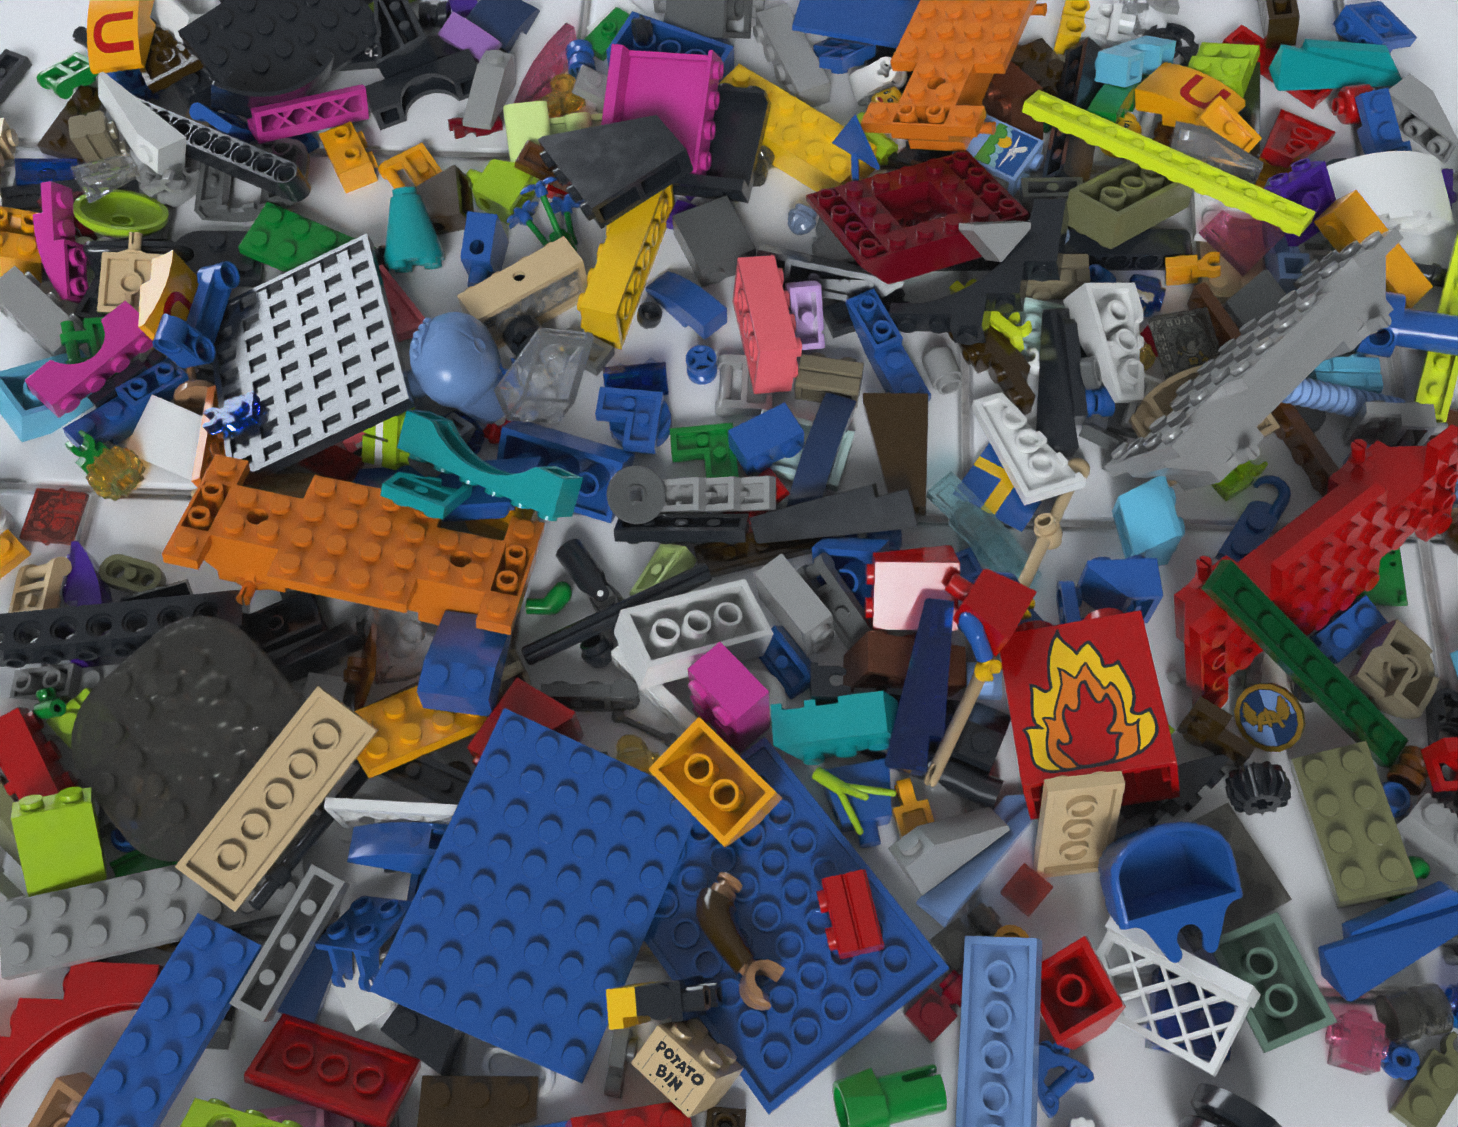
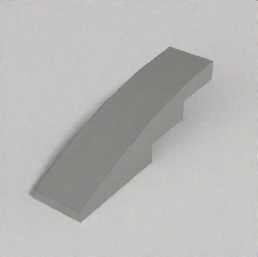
M735 476L717 478L691 477L662 480L666 491V499L660 513L776 510V477L742 478Z

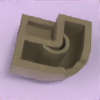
M1398 619L1381 626L1364 641L1356 652L1360 658L1348 677L1370 695L1368 699L1380 711L1403 719H1416L1422 716L1437 689L1440 679L1435 677L1434 664L1430 657L1433 650L1424 640Z

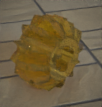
M115 445L111 450L104 448L99 457L93 456L95 461L86 467L89 473L85 478L100 497L117 501L121 496L128 498L130 491L138 490L137 484L145 479L142 474L146 468L134 451L129 450L127 447L121 448Z

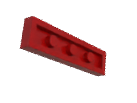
M1240 25L1224 39L1223 43L1259 45L1260 55L1257 62H1260V74L1273 82L1269 66L1279 49H1266L1262 37L1244 25ZM1332 89L1293 90L1286 92L1311 109H1314L1331 94Z

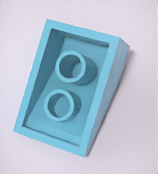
M79 349L81 358L87 357L84 354V352L81 349ZM67 353L0 371V414L21 442L51 434L94 406L88 399L90 395L88 394L81 400L79 406L74 411L65 413L58 418L31 393L25 379L49 360L66 364L65 362L68 360Z

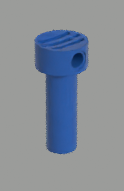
M1386 291V300L1394 309L1388 314L1392 320L1391 325L1388 328H1383L1374 334H1370L1354 348L1355 353L1385 358L1391 357L1395 346L1458 356V316L1405 308V294Z

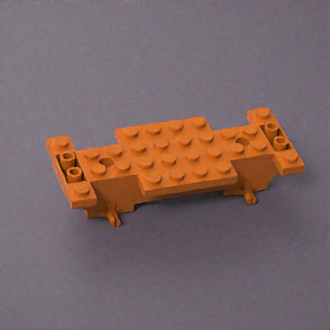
M920 0L890 61L893 71H913L899 103L870 102L860 123L863 131L868 133H891L892 138L908 140L910 149L966 152L970 141L977 137L978 134L994 135V132H996V122H984L986 111L982 100L994 73L1005 74L1030 15L1046 16L1047 4L1036 3L1037 0Z
M216 454L162 552L164 563L199 570L203 560L218 571L219 579L236 582L242 586L239 594L236 596V601L241 605L245 603V606L250 605L256 590L270 589L286 593L287 589L402 613H407L408 610L418 612V621L436 624L437 626H439L445 611L477 614L476 628L511 635L536 563V556L544 534L545 523L512 516L505 538L502 541L440 528L443 519L430 518L414 508L396 505L392 500L380 496V488L314 475L303 499L242 486L250 471L249 461Z

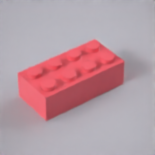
M774 255L737 258L732 302L754 394L791 391L793 378H797L798 375L797 357L802 355L800 337H795L794 314H789L788 310L790 306L789 293L787 290L783 291V270L777 267Z

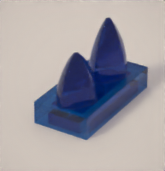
M650 357L643 364L623 365L619 363L616 366L603 367L605 387L663 392V395H669L666 362H658Z

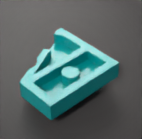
M398 472L382 483L380 496L392 500L396 505L408 506L419 510L427 517L444 519L471 496L473 485L462 482V486L459 489L441 486V478L421 477L415 474Z

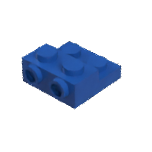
M1381 1L1346 5L1333 22L1336 32L1345 41L1386 45L1390 53L1393 49L1410 47L1417 39V36Z

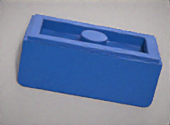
M774 625L771 628L773 632L771 641L764 655L760 656L759 659L771 675L778 679L784 687L785 693L792 700L810 688L812 661L805 655L783 626Z

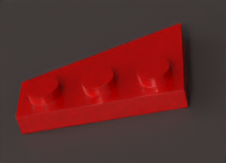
M1281 109L1260 157L1272 166H1282L1289 169L1294 162L1308 157L1330 143L1336 132Z

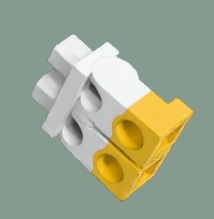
M1065 0L1054 51L1056 54L1064 55L1065 50H1068L1087 37H1090L1103 50L1131 41L1132 36L1128 35L1132 34L1136 15L1121 13L1122 3L1115 2L1113 6L1111 3L1102 0Z

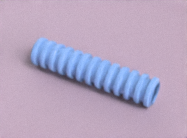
M1305 378L1282 403H1290L1295 406L1299 405L1304 408L1308 407L1355 418L1365 402L1383 400L1390 403H1405V400L1400 397L1395 398L1390 395L1386 396L1381 393L1377 394L1372 391L1368 392L1366 390Z

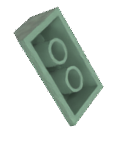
M1278 912L1220 936L1218 949L1212 953L1219 968L1253 985L1261 994L1254 1009L1250 1007L1245 1018L1263 1053L1286 1045L1337 1022Z

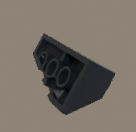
M889 694L898 700L902 737L936 752L960 701ZM975 702L948 761L962 762L989 774L1010 724V715Z

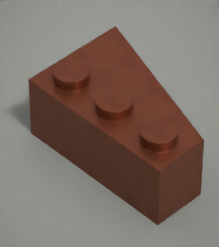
M1010 61L1005 74L994 73L982 104L985 106V111L988 115L1043 140V122L1036 121L1032 116L1022 112L1024 101L1037 90L1043 91V87Z
M871 630L843 655V668L847 670V674L843 676V685L851 687V694H854V688H876V691H884L886 693L887 689H907L908 696L952 697L966 686L965 646L953 645L948 640H936L933 642L921 640L916 635H904L901 637L889 635L884 630Z

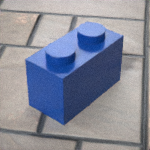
M784 402L728 430L729 448L747 476L755 472L765 471L773 463L783 458H791L797 455L804 448V430Z

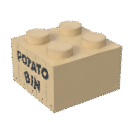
M694 1018L657 1025L631 1062L638 1071L688 1118L718 1105L744 1069L736 1061L737 1056L727 1046L720 1043L717 1044L707 1035V1028Z

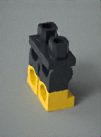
M703 975L669 981L634 983L606 989L609 1030L624 1029L650 1022L651 1018L654 1020L672 1018V1022L685 1021L706 1015V1010H709L710 1007L723 1006L721 982L704 983Z

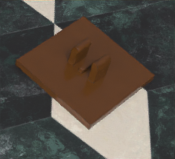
M371 624L361 657L349 656L347 659V669L343 670V681L355 684L354 711L364 708L376 674L377 624Z

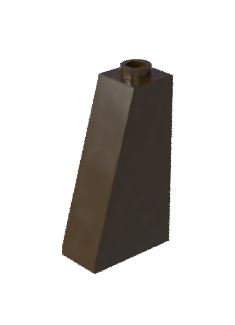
M863 393L864 412L887 494L911 487L917 519L919 516H926L928 393Z

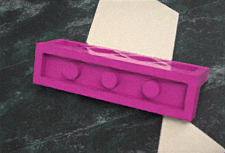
M361 84L281 103L251 108L252 118L247 119L250 132L257 142L261 144L340 126L348 122L353 123L369 119L366 88Z

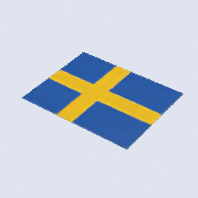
M990 443L952 493V496L1020 532L1024 530L1043 502L1041 500L1027 505L1023 504Z

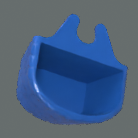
M1180 821L1158 824L1119 837L1117 841L1112 842L1106 847L1099 858V878L1107 912H1109V915H1111L1116 924L1119 925V929L1139 928L1144 930L1166 958L1173 963H1177L1182 959L1183 954L1177 942V936L1180 929L1188 924L1196 925L1202 933V947L1205 951L1213 953L1218 949L1226 909L1233 901L1243 897L1233 850L1230 843L1226 841L1219 831L1194 822Z

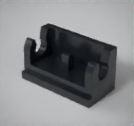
M811 662L810 700L815 699L816 706L837 703L838 696L851 695L850 686H834L829 681L833 675H846L847 670L841 666H818V662Z

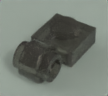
M981 903L966 916L970 920L968 927L958 917L930 939L929 943L951 971L963 965L965 936L982 935L992 937L999 928L1003 927L999 922L1000 916L991 906L987 907L984 903Z

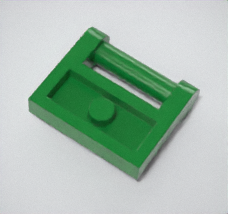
M75 52L38 73L37 83L45 89H52L56 96L68 99L72 96L74 88L93 83L98 74L94 75L90 71L88 57Z

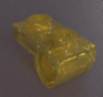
M562 73L554 76L550 82L552 92L535 100L547 101L549 118L564 117L586 106L584 98L572 93L576 81L572 75Z

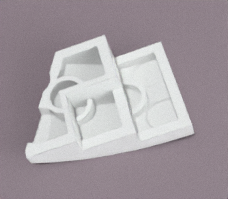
M151 395L124 451L191 481L203 416Z

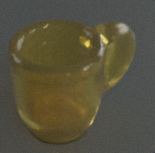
M627 734L622 736L616 744V759L654 776L648 769L660 757L659 752L650 751L645 741L636 735ZM633 747H634V748H639V749H641V750H635V751H627V752H624V750H625L626 748H633Z

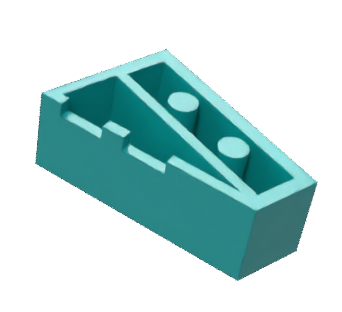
M884 691L838 696L837 703L816 706L815 699L804 700V707L786 710L782 708L781 703L770 705L773 746L800 759L806 765H819L825 762V758L834 756L838 758L854 757L857 755V751L865 749L872 751L885 750L890 747V744L902 741L898 700Z

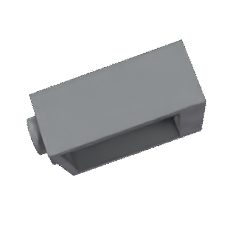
M780 554L754 573L760 600L807 657L813 653L820 654L831 646L832 639H834L832 613L783 554Z

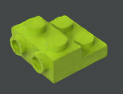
M1202 42L1197 56L1191 57L1188 68L1213 77L1243 98L1260 55V46Z

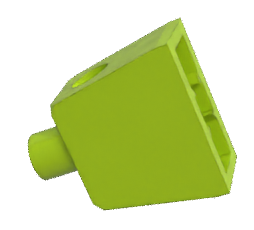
M493 159L490 160L483 172L469 169L466 175L471 179V187L473 188L472 191L478 208L489 214H497L500 221L507 225L510 223H507L506 219L515 214L514 208H522L527 200L532 201L536 195L534 190L522 195L520 194L524 187L536 184L539 179L515 168V163Z

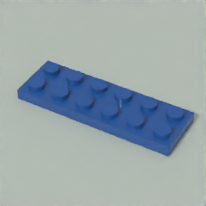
M197 913L65 1127H159L232 1006L229 1004L263 946Z

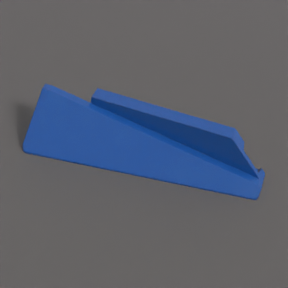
M1438 881L1342 923L1343 939L1318 947L1321 976L1345 1000L1350 1002L1356 1000L1458 935V891L1450 885Z

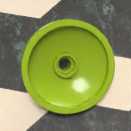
M100 190L102 197L95 201H92L89 194L86 193L78 197L73 204L74 216L81 224L96 233L113 239L129 240V232L142 233L143 237L152 235L165 227L169 220V212L164 204H161L153 197L132 191Z

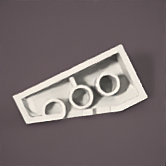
M1084 283L1063 300L1064 307L1069 308L1070 319H1075L1077 322L1079 343L1087 357L1094 356L1097 359L1102 382L1115 403L1141 402L1144 399V365L1140 361V349L1144 346V337L1140 336L1139 323L1143 321V308L1135 283Z

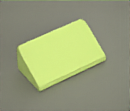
M673 543L660 544L629 595H635L694 567L697 561L686 546Z

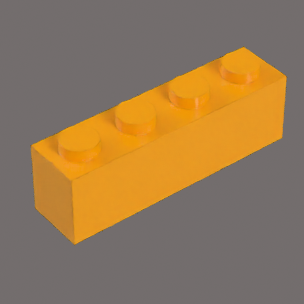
M1357 190L1335 200L1314 221L1322 235L1339 253L1356 240L1360 244L1375 231H1379L1381 234L1388 231ZM1398 243L1386 255V291L1405 294V308H1412L1433 286Z

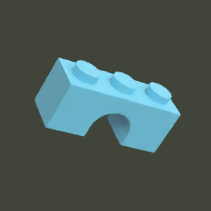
M1146 35L1098 51V57L1095 61V81L1124 88L1141 82L1142 74H1152L1164 62L1173 63L1176 41Z

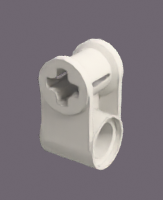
M886 56L864 68L854 71L848 80L857 105L860 107L868 106L874 94L890 87L902 88L907 80V72L893 71L890 62L892 58Z

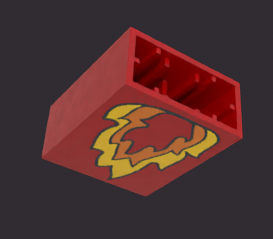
M1102 608L1092 611L1082 621L1052 625L1046 621L1035 620L1019 625L1010 640L1000 651L1021 784L1030 820L1039 819L1044 779H1051L1062 775L1069 777L1092 774L1098 771H1122L1125 788L1121 806L1180 797L1177 759L1141 610L1123 613L1115 608Z

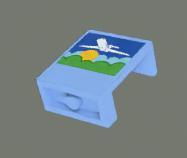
M986 114L984 122H996L995 134H978L977 137L970 141L967 151L990 174L1009 182L1007 191L1014 197L1017 191H1020L1021 178H1030V173L1032 171L1036 172L1040 168L1044 159V155L1041 154L1044 141Z

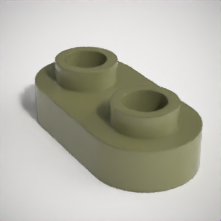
M114 554L107 557L99 568L101 579L109 587L126 593L135 594L166 585V576L156 564L123 554ZM124 571L121 577H117L120 572ZM153 580L150 585L146 586L148 581Z

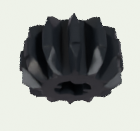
M1253 761L1249 765L1241 764L1239 769L1231 770L1229 777L1225 779V790L1231 805L1234 806L1236 812H1245L1246 815L1255 813L1263 815L1269 811L1276 812L1277 808L1288 805V800L1291 798L1289 778H1287L1281 765L1271 764L1270 761L1255 763Z

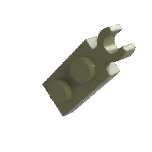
M1453 1031L1442 1037L1440 1041L1441 1053L1435 1048L1429 1049L1426 1052L1420 1065L1416 1068L1418 1071L1417 1075L1409 1079L1389 1110L1390 1114L1407 1127H1436L1458 1093V1052L1453 1046V1042L1458 1036L1456 1032Z

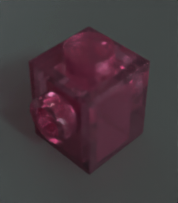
M1348 1010V1013L1335 1017L1337 1022L1328 1026L1325 1033V1042L1329 1044L1327 1064L1365 1076L1379 1072L1381 1060L1385 1059L1389 1047V1040L1387 1037H1384L1386 1024L1373 1021L1371 1014L1358 1010Z

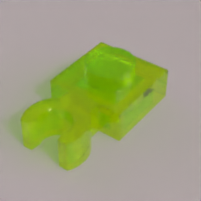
M1249 460L1244 464H1239L1221 482L1211 484V486L1227 502L1250 487L1255 480L1253 477L1261 475L1268 463L1264 461L1260 465H1254Z

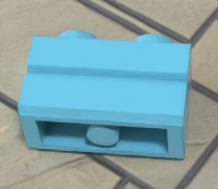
M1361 353L1352 354L1348 357L1336 356L1325 360L1306 377L1368 392L1372 391L1377 394L1381 393L1383 389L1379 358L1366 357V355Z

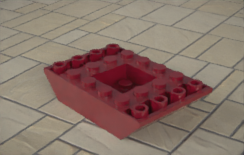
M967 150L966 152L958 151L952 155L930 159L916 165L904 166L898 170L876 174L873 177L862 180L850 181L837 187L821 189L818 192L806 195V201L861 268L888 285L983 257L960 232L959 223L1026 222L1029 217V212Z

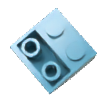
M1157 476L1117 498L1112 514L1125 559L1134 555H1142L1145 558H1157L1158 566L1167 565L1174 551H1176L1181 538L1185 535L1184 521L1182 517L1177 516L1175 510V492L1172 487L1168 486L1166 476Z

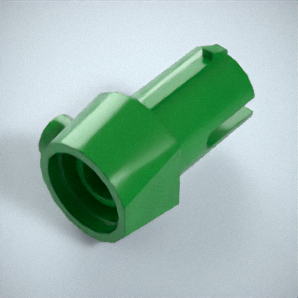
M929 1064L878 1077L875 1076L872 1068H868L834 1081L832 1093L839 1126L890 1127L892 1124L945 1112L947 1109V1096L941 1074L933 1076L937 1072V1067L934 1064Z

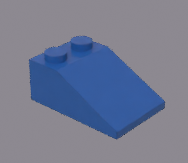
M445 611L425 656L417 687V694L423 708L489 717L496 707L511 635L476 628L477 614Z

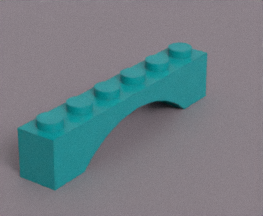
M406 410L397 448L410 453V459L423 463L430 462L434 464L436 471L446 474L454 473L459 476V481L465 484L485 487L484 492L489 495L507 497L511 499V504L515 507L522 509L531 508L538 511L537 516L544 520L557 521L561 517H572L582 484V477L557 466L535 467L517 474L497 469L483 461L468 447L453 421L428 410Z

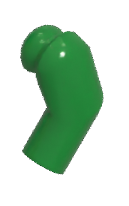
M559 581L544 598H527L526 614H558L572 597L571 586L565 581Z
M54 687L37 690L35 695L39 703L33 706L36 717L39 719H51L65 714L66 704L60 700V697H57Z

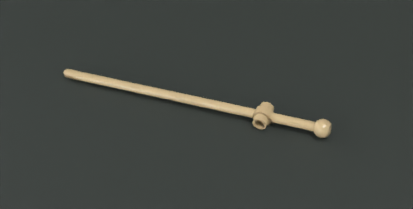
M1079 457L1069 460L1068 466L1075 473L1080 472L1087 479L1090 475V466L1087 461ZM1074 491L1058 495L1050 513H1043L1035 518L1033 530L1037 540L1018 578L1020 584L1030 587L1047 549H1056L1061 545L1063 532L1060 521ZM993 654L992 660H996L997 656ZM973 673L924 776V783L927 786L929 784L931 787L937 785L985 681H979L975 673Z

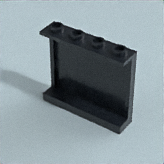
M721 83L718 85L720 103L718 109L714 112L713 120L716 132L714 139L710 141V169L706 170V175L689 173L673 183L674 195L719 199L727 196L730 201L749 203L771 102L766 91L760 87L748 86L747 88L734 87L728 83Z

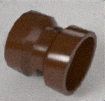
M1408 745L1403 748L1398 756L1399 763L1391 767L1386 778L1390 782L1403 785L1411 796H1419L1427 785L1425 779L1429 775L1422 757V748Z

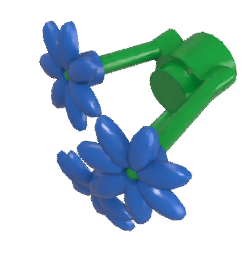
M547 177L536 184L524 187L520 192L521 195L534 190L537 198H540L554 229V232L549 235V242L556 241L564 236L577 252L576 245L579 243L574 234L571 214L573 213L572 208H580L581 202L579 201L575 204L569 194H566L563 199L561 197H553L552 202L549 203L547 198L549 193L546 185L556 181L557 178ZM527 200L522 208H514L515 214L509 216L506 222L510 223V229L518 223L528 226L541 244L545 246L549 243L548 240L532 222V216L536 213L533 209L539 203ZM561 211V215L565 218L568 233H566L564 228L560 229L555 213Z

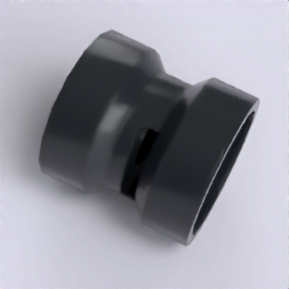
M420 1L418 15L423 29L432 30L434 27H439L441 30L452 14L450 3L448 1H439L438 4H431L429 1Z

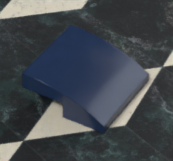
M480 0L466 19L500 41L502 44L500 50L509 53L520 33L522 32L527 35L540 10L522 0Z
M316 946L314 947L277 1013L287 1014L317 1024L332 985L331 976L333 968L328 951L319 950Z

